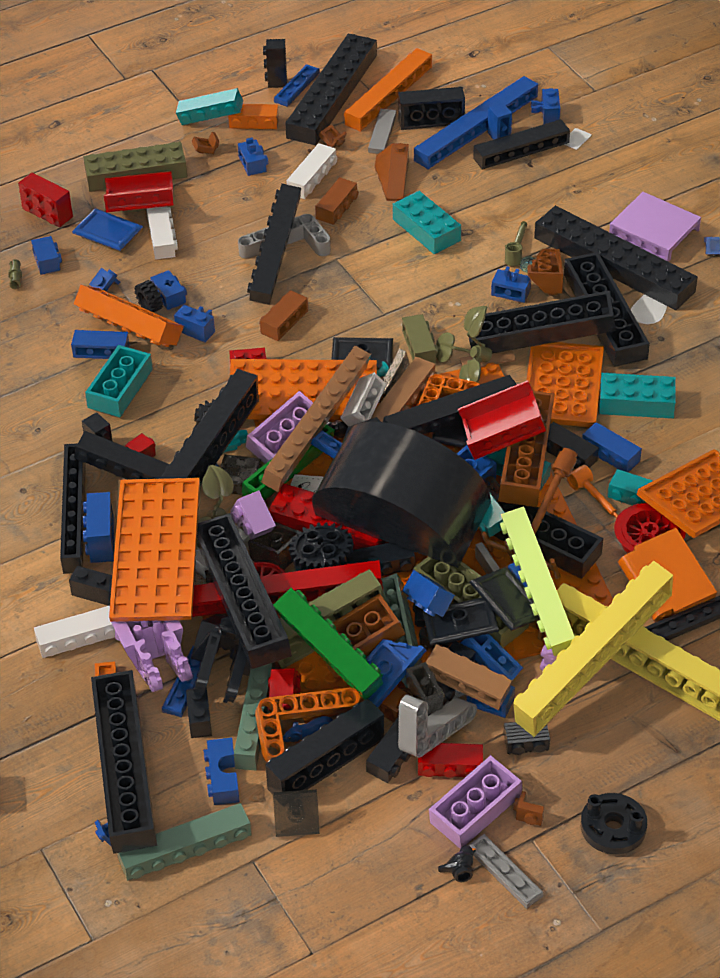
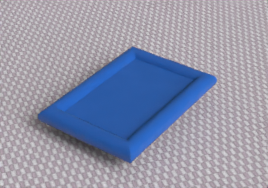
M95 208L72 233L121 251L143 226Z

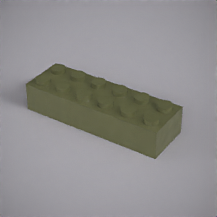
M181 142L83 156L89 192L106 190L105 178L171 171L172 180L187 178V166Z
M427 557L414 567L415 571L431 578L455 595L450 604L481 598L479 593L469 583V581L481 577V575L463 562L457 568ZM495 613L499 632L490 633L489 635L504 648L527 630L529 624L511 631Z
M369 569L311 601L309 605L314 604L322 612L323 619L326 620L328 618L333 623L379 593L385 601L386 598L381 584ZM281 618L280 621L288 636L292 654L291 657L277 661L280 667L284 669L315 651Z

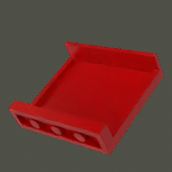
M171 171L105 178L106 194H104L106 213L174 206Z
M528 380L458 408L468 439L466 441L474 460L546 431L534 392Z

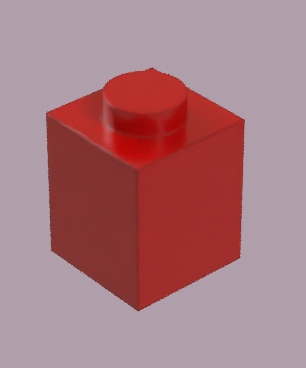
M143 433L125 444V447L150 457L156 456L154 440L150 437L148 438Z

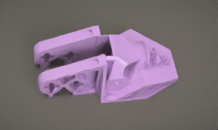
M179 620L111 622L115 629V639L121 642L127 655L152 692L163 689L159 670L157 667H154L152 659L165 655L166 662L169 663L181 682L193 678L188 659L183 656L181 650L183 627Z

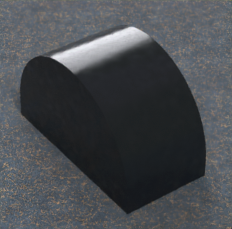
M363 422L354 425L348 431L312 499L316 516L457 568L460 566L491 504L490 493L486 483L478 472L458 454L419 432L384 422Z

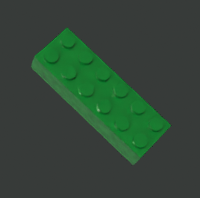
M290 588L273 604L277 614L351 688L356 689L364 700L370 698L384 684L381 678L383 676L380 673L381 670L373 662L369 664L365 658L366 655L359 648L354 650L350 639L343 633L339 635L336 626L328 618L324 620V617L321 615L322 612L314 604L310 606L306 596L300 590L295 592Z

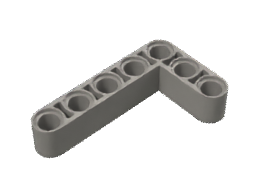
M311 214L295 217L287 245L305 239L317 255H329L331 252L330 236L315 217ZM269 227L244 235L238 239L239 256L241 258L248 259L261 254L259 248L261 242L265 241L263 239L264 230Z
M405 695L399 704V749L413 756L422 757L471 722L477 713L476 704L456 697L428 716L427 702L410 695Z

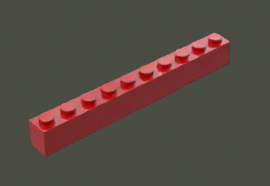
M379 560L260 576L272 604L278 601L290 588L295 592L300 590L306 596L308 602L313 601L369 569L383 589ZM214 583L194 585L192 617L227 613Z

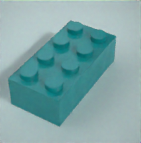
M417 191L393 203V220L433 254L461 241V224L421 191Z
M118 345L85 392L87 408L121 417L153 370L151 354Z
M601 373L599 414L674 419L676 377Z

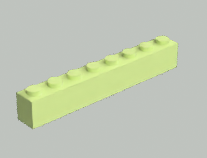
M523 506L501 514L503 522L500 523L503 535L507 534L509 537L506 539L509 550H514L515 554L512 555L515 566H520L521 570L518 571L522 583L526 582L527 587L524 588L528 599L532 598L533 604L530 605L534 616H539L540 620L537 621L540 632H545L546 637L543 638L547 650L551 649L553 655L557 656L563 649L566 650L570 646L575 636Z

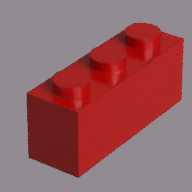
M440 743L422 757H418V776L466 777L483 762V744Z

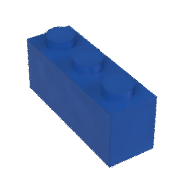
M75 330L71 343L73 358L109 359L118 345L128 348L130 346L128 332Z
M597 422L582 434L583 439L599 447L598 457L616 469L630 472L641 460L642 448Z
M415 570L411 573L402 590L408 595L407 599L415 603L416 606L433 617L435 614L443 617L455 596L431 578Z

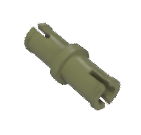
M13 259V264L12 261L9 263V284L12 289H18L21 286V263L19 260Z

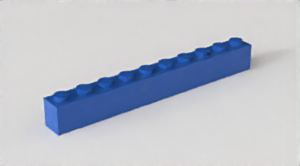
M525 76L516 80L499 93L414 148V161L426 169H430L488 130L489 106L503 102L514 113L538 97V83Z

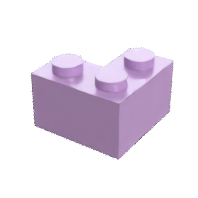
M260 491L239 498L230 510L234 523L237 524L238 528L243 527L245 534L249 535L251 540L271 532L276 526Z

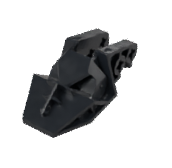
M215 614L202 620L197 632L191 659L200 661V666L193 691L199 692L201 696L204 695L214 658L219 648L230 650L229 657L233 661L229 669L230 676L223 702L227 703L229 701L234 703L242 676H249L251 667L229 616Z

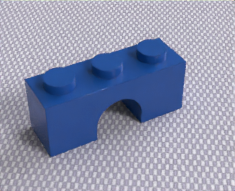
M232 737L207 740L208 749H203L205 762H209V766L205 767L207 780L211 779V784H207L208 797H213L214 805L240 802L236 772H222L224 769L235 767Z

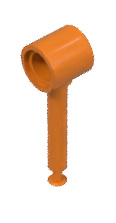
M582 465L574 469L569 477H566L571 488L574 490H578L581 487L585 488L611 516L618 517L617 510L590 483L593 481V474L588 466Z

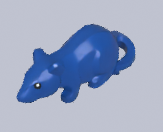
M319 716L302 725L295 721L292 728L287 730L283 736V742L303 740L304 737L318 731L324 724H329L333 719L328 716Z

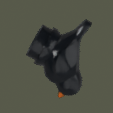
M343 420L327 423L328 426L334 429V438L345 437L349 426Z
M468 845L462 846L460 851L454 854L446 864L438 866V871L440 873L451 872L456 881L460 883L470 880L473 876L471 866L473 865V854L476 852V849Z

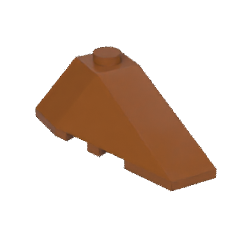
M392 143L376 155L375 170L382 184L386 201H399L404 198L409 162V144Z
M542 249L538 253L537 259H533L532 265H528V277L544 293L549 295L562 294L563 267L560 249Z

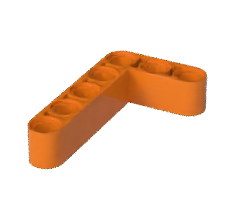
M440 374L431 375L418 405L480 384Z
M342 688L262 699L255 710L263 759L268 762L271 758L277 757L284 752L280 720L347 712L359 702V692L354 688ZM344 697H351L353 703H347ZM324 699L331 700L333 705H326ZM303 702H310L312 704V708H306L303 705ZM282 704L290 705L292 710H284ZM261 707H268L271 710V713H264ZM265 727H271L275 734H268L265 731ZM268 748H275L278 751V755L270 754Z

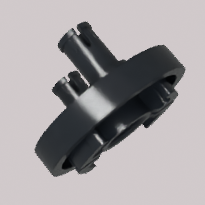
M619 793L592 794L589 796L588 803L582 811L581 832L585 840L598 851L607 854H624L636 849L643 842L647 831V816L642 806L629 796ZM616 821L621 827L613 829L608 827L606 823Z

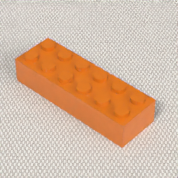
M81 284L74 301V305L78 306L80 311L88 314L90 312L95 318L108 320L107 323L121 326L122 330L130 333L134 332L137 337L150 339L151 343L159 346H177L184 327L179 323L96 287Z

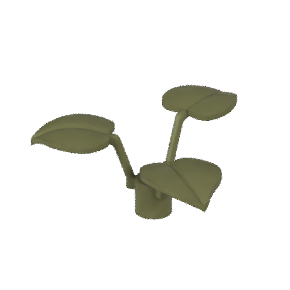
M487 306L474 307L465 316L464 329L468 331L467 336L478 344L473 346L471 350L453 346L455 336L448 332L440 335L436 345L439 354L436 355V358L439 362H448L452 356L453 349L470 353L473 358L461 367L460 379L478 383L481 374L480 363L482 361L489 362L492 357V350L486 348L485 344H482L475 338L482 329Z
M208 466V470L203 477L202 489L207 497L211 499L219 498V501L214 505V510L209 511L206 517L200 518L198 523L226 514V511L219 508L223 501V496L226 497L232 494L234 485L230 475L218 466Z

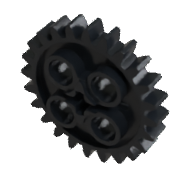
M318 522L316 527L310 524V529L303 527V533L296 532L297 537H292V542L289 543L291 561L295 563V566H300V570L339 566L340 563L346 564V558H351V553H354L351 533H348V529L343 530L342 525L336 528L335 523L328 526V522H325L324 526H321Z

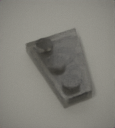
M399 349L384 376L383 382L386 384V387L378 403H381L410 365L405 350Z

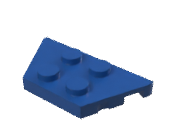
M382 639L366 659L369 664L373 662L381 670L380 673L383 675L381 678L384 684L368 699L378 708L427 650L419 645L417 647L403 642L394 643L391 640Z

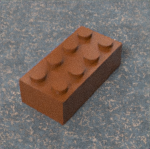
M380 593L333 622L338 634H345L350 639L353 645L352 648L354 650L359 648L366 655L365 658L370 655L382 639L394 642L405 635L400 621ZM325 662L334 678L338 677L339 675Z

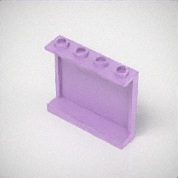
M642 192L610 223L609 232L669 262L672 251L692 230H700L701 217Z

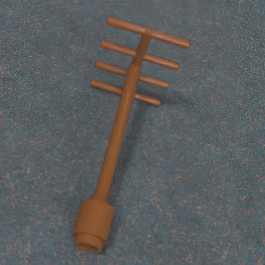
M563 448L559 452L552 466L555 476L531 524L534 534H536L561 479L570 476L577 462L576 457L578 454L569 448ZM486 532L481 533L489 552H493V548L508 553L511 561H513L512 555L515 553L514 550H509L506 540L504 545L489 540ZM551 558L549 560L550 563L546 562L547 567L559 579L561 576L555 560Z

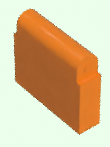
M677 528L634 546L632 552L624 555L618 561L619 566L629 581L635 580L645 565L649 566L653 561L673 574L672 596L651 616L654 622L713 599L717 594L714 586Z

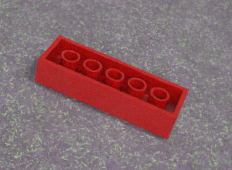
M283 484L268 509L276 525L275 528L295 534L296 532L303 533V527L310 529V524L316 527L318 522L321 526L328 522V526H331L335 522L315 515L312 505L315 492L288 484ZM342 525L343 530L348 529V533L352 535L353 550L385 544L386 542Z

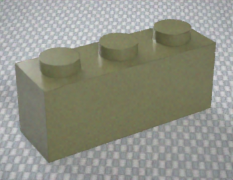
M423 314L402 317V332L412 360L415 357H419L436 363V355L439 354L438 347L434 345L433 333L429 332V322L425 321Z

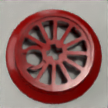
M648 503L635 504L624 509L618 515L614 524L615 535L627 554L634 550V546L674 528H677L683 539H685L686 532Z

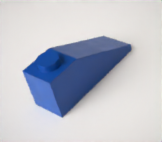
M489 634L463 639L460 642L476 651L475 660L478 664L486 666L495 673L503 674L510 680H513L523 669Z

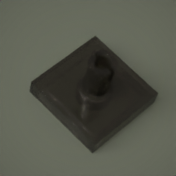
M317 789L273 792L276 837L320 834Z

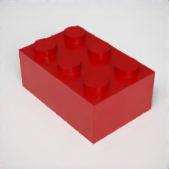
M32 172L18 182L22 209L59 228L73 218L69 190Z

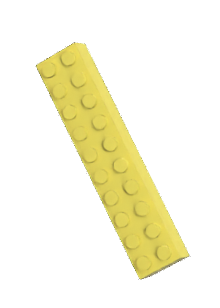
M655 561L649 566L645 565L640 571L639 576L635 580H630L626 589L622 593H618L613 598L612 603L600 611L598 618L594 622L590 621L586 625L584 632L580 636H575L570 646L566 650L563 649L557 655L556 660L544 668L542 675L538 679H533L524 693L516 696L514 699L515 722L535 737L672 596L673 574Z
M565 583L557 590L574 636H580L584 632L586 625L590 621L594 622L598 618L600 611L604 607H608ZM644 626L611 658L618 664L720 721V670L717 667L707 664L699 657L693 656L681 647L666 641L662 636L650 632Z

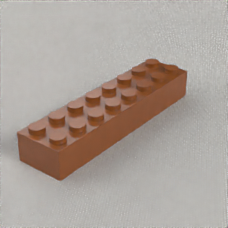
M533 391L546 431L507 447L500 484L499 502L537 507L555 394Z

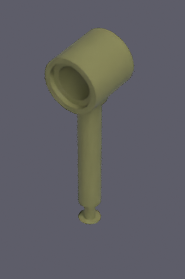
M525 221L521 222L515 241L505 245V264L508 266H518L522 263L521 242L527 226Z

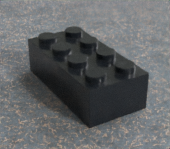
M463 87L398 92V119L401 130L448 126L465 115Z

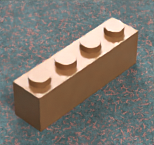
M437 644L425 662L423 673L497 710L500 709L507 697L512 682L505 675L495 673L486 666L474 663L467 657L453 653L450 649Z

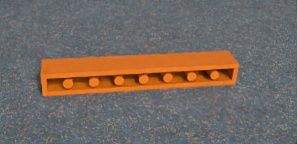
M418 48L411 52L368 92L364 93L359 100L355 101L350 108L346 109L344 112L345 125L361 132L379 115L380 109H386L398 98V92H405L432 68V54Z

